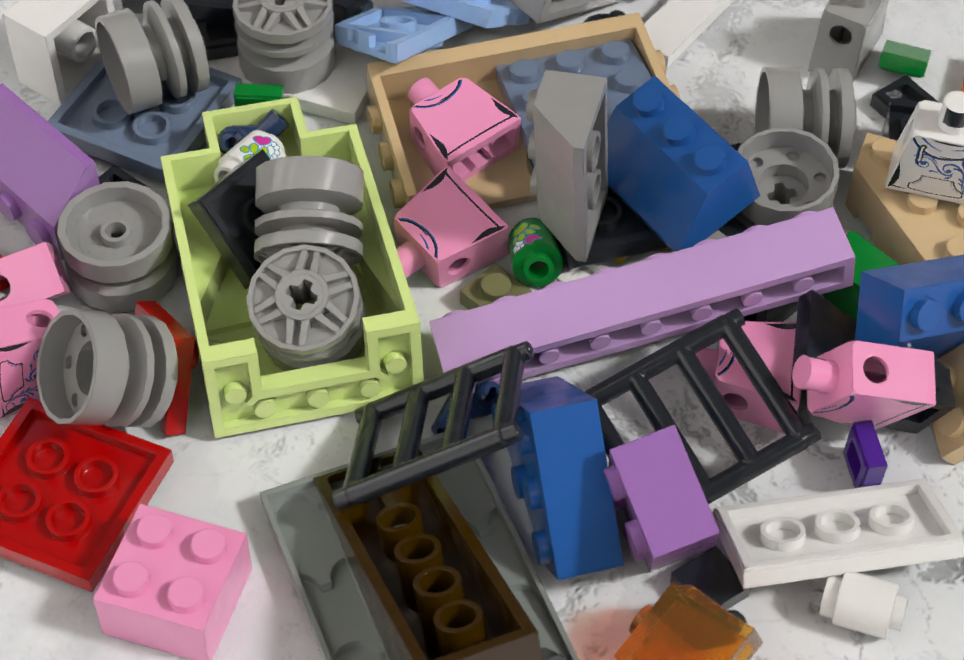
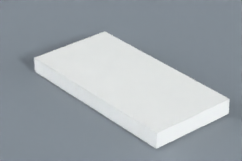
M926 479L713 508V517L720 531L719 538L743 589L844 575V572L858 573L964 557V536Z

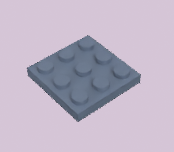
M631 39L610 41L603 45L578 50H566L559 54L530 60L522 59L514 63L496 66L497 83L507 106L521 118L520 135L527 151L530 134L534 128V122L527 121L526 119L527 100L531 90H538L545 70L607 77V124L615 106L652 78ZM531 159L533 165L536 166V161Z
M101 58L51 116L48 122L84 153L165 183L160 156L199 150L206 140L202 112L232 107L234 104L235 83H242V79L209 67L210 87L207 90L193 93L187 86V95L180 99L173 97L162 81V103L129 115L117 99Z

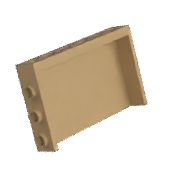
M640 13L416 54L399 63H391L384 60L366 64L367 90L371 106L366 108L367 118L372 135L380 133L382 142L378 143L381 167L383 171L391 170L393 179L389 180V188L394 208H403L435 177L410 136V109L414 104L408 98V92L412 85L422 78H429L439 89L459 78H468L507 106L497 83L496 66L514 63L522 59L530 60L559 54L566 50H578L603 45L610 41L631 39L650 76H656L680 98L677 87L669 85L666 78L664 56L660 50L655 51ZM521 135L518 150L465 181L491 209L537 200V196L530 195L531 176L527 169L528 151Z

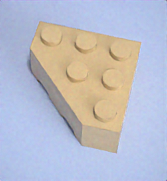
M867 132L854 166L845 206L855 219L860 217L872 233L870 240L875 247L899 265L963 255L964 205L885 188L891 157L897 140Z

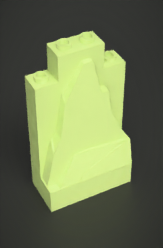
M298 97L202 112L207 149L160 156L215 438L355 412V409L363 407L372 401L424 381L420 320L357 125L350 124L307 131ZM271 109H275L289 123V127L278 137L284 146L286 157L300 155L331 157L356 164L364 171L362 210L350 215L363 223L362 237L358 238L363 243L362 261L350 267L356 275L367 317L362 318L365 347L357 358L283 371L275 366L264 350L249 317L246 300L248 289L245 290L188 207L189 203L216 183L214 170L218 167L219 159L224 155L219 148L218 135L224 128L233 125H256ZM310 298L308 303L314 304L315 301ZM297 303V309L301 310L303 305Z

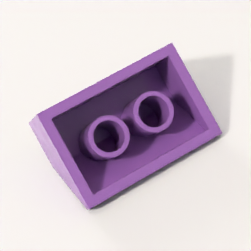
M2 83L0 84V211L9 221L17 220L22 224L36 245L45 241L54 244L60 259L63 260L65 257L61 251L57 235L58 219L68 201L83 190L100 184L95 161Z

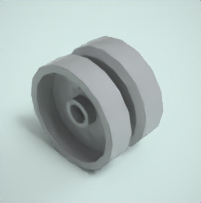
M123 181L105 182L87 188L68 201L58 219L57 235L61 251L65 257L68 280L77 297L90 307L108 312L134 311L137 301H157L171 289L178 276L179 258L176 242L173 238L174 229L171 212L163 197L147 186Z

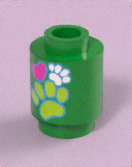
M531 217L519 221L511 230L508 242L513 273L521 283L527 286L540 287L548 285L560 275L563 268V259L558 239L539 218Z

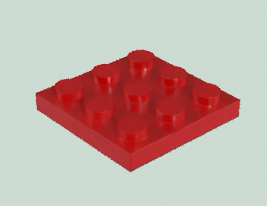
M28 397L0 437V557L93 593L108 569L139 505H148L174 463L172 450L104 424H57L48 417L41 401Z

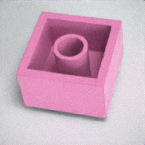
M140 504L93 598L102 633L191 660H212L252 571L247 533Z

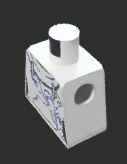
M963 91L947 93L943 103L929 100L918 102L894 146L885 188L964 205Z

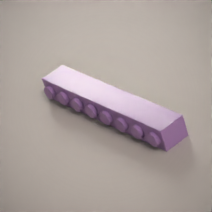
M834 207L817 212L805 211L789 220L767 226H752L743 233L718 240L706 239L698 242L693 247L668 254H653L643 261L619 268H603L587 277L569 282H554L541 290L519 296H504L491 304L466 311L454 310L445 314L442 318L429 321L443 373L508 346L528 341L533 347L534 359L525 362L523 379L693 331L735 308H738L743 316L796 302L799 300V296L810 290H814L821 295L853 286L855 255ZM501 373L480 382L491 380L499 384Z

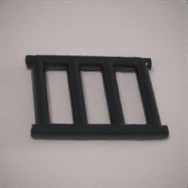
M738 308L716 317L584 391L597 399L605 452L608 459L610 449L625 443L602 406L626 392L631 391L655 432L675 424L708 504L804 451L810 445L821 440V434L812 423L807 425L803 423L742 329V326L745 325V320ZM721 339H724L785 434L782 438L759 451L754 447L696 356V353ZM676 364L738 461L711 478L649 381Z
M523 341L519 344L508 346L355 409L354 414L359 427L343 488L333 492L335 507L343 510L353 505L362 504L522 441L524 435L520 424L517 422L524 365L525 362L534 359V350L531 343ZM501 373L493 428L467 438L476 383ZM452 393L442 448L418 457L429 402ZM404 412L392 467L369 476L382 420Z

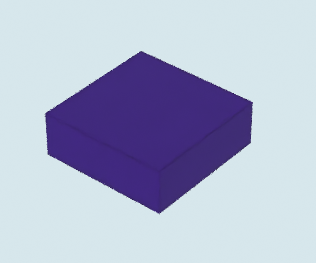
M872 420L853 422L843 455L854 488L881 485L888 465Z

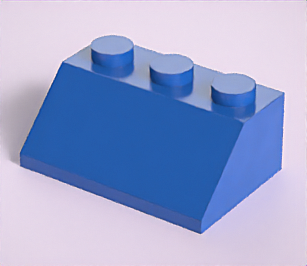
M653 76L615 106L607 124L608 187L673 252L693 247L698 242L707 239L760 197L749 162L656 76Z
M964 254L861 271L855 341L934 352L935 360L963 344Z

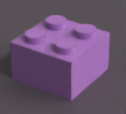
M675 424L609 450L608 468L603 469L613 496L615 510L624 508L629 520L625 523L626 530L623 533L635 563L645 560L651 573L709 550L714 546L720 531Z

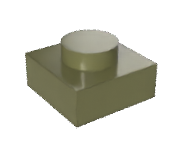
M495 263L460 290V304L470 310L491 304L504 296H519L530 293L532 290Z

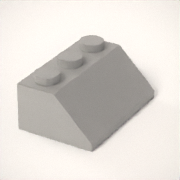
M545 70L538 90L530 91L526 106L527 121L534 122V128L529 138L528 158L536 161V166L533 168L530 180V195L537 196L538 218L576 261L586 262L608 193L607 77Z

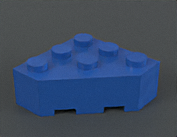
M559 376L522 383L517 422L522 428L524 439L509 445L507 449L513 465L511 467V479L517 499H524L534 530L531 537L538 565L545 564V567L557 580L624 566L613 496L603 469L608 468L597 399ZM496 404L491 405V415L493 422Z

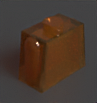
M672 582L654 606L647 605L638 612L629 627L631 635L614 657L617 660H750L763 644V641L755 628L736 618L691 584L680 586Z

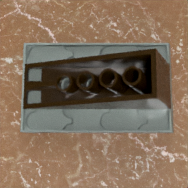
M445 432L421 439L418 457L442 448ZM396 448L374 455L369 476L392 467ZM481 458L343 510L335 507L333 492L343 488L349 463L259 492L270 529L324 660H542L541 648L543 647L563 655L564 660H579Z

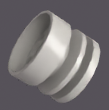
M154 0L145 2L143 5L144 26L140 24L135 14L129 8L111 12L95 19V32L104 67L117 99L129 115L162 103V81L176 99L187 95V86L193 93L207 90L210 87V73L204 41L184 0H161V7Z
M233 0L235 30L238 34L239 65L248 81L252 84L283 85L284 94H296L311 90L328 79L336 65L333 0Z
M763 67L759 75L756 95L755 134L770 128H796L812 133L829 145L838 159L839 169H845L852 150L857 120L854 87L849 69L832 68L827 78L824 68H813L807 87L803 89L798 68Z
M770 128L753 134L739 146L737 152L749 162L760 193V197L734 216L746 227L750 228L756 225L767 226L792 219L805 211L817 212L834 207L833 202L836 197L839 181L838 159L829 145L814 134L796 128Z
M304 155L280 157L265 161L256 167L255 206L267 214L255 220V234L259 238L254 242V259L262 264L264 260L284 248L306 244L329 249L342 257L349 267L360 263L363 257V243L358 238L362 237L363 223L350 215L362 210L364 171L356 164L342 159Z
M306 244L284 248L264 260L252 276L246 297L249 317L264 350L275 366L283 371H290L354 359L361 353L365 347L362 318L367 317L356 275L342 257L327 248ZM310 298L314 299V304L308 303ZM297 303L303 305L301 310L297 309Z
M80 309L62 310L50 321L42 336L37 356L36 381L40 401L48 417L57 424L102 425L105 423L108 426L152 427L164 417L172 403L177 384L178 356L173 336L163 321L155 316H133L126 313L109 315L103 311Z

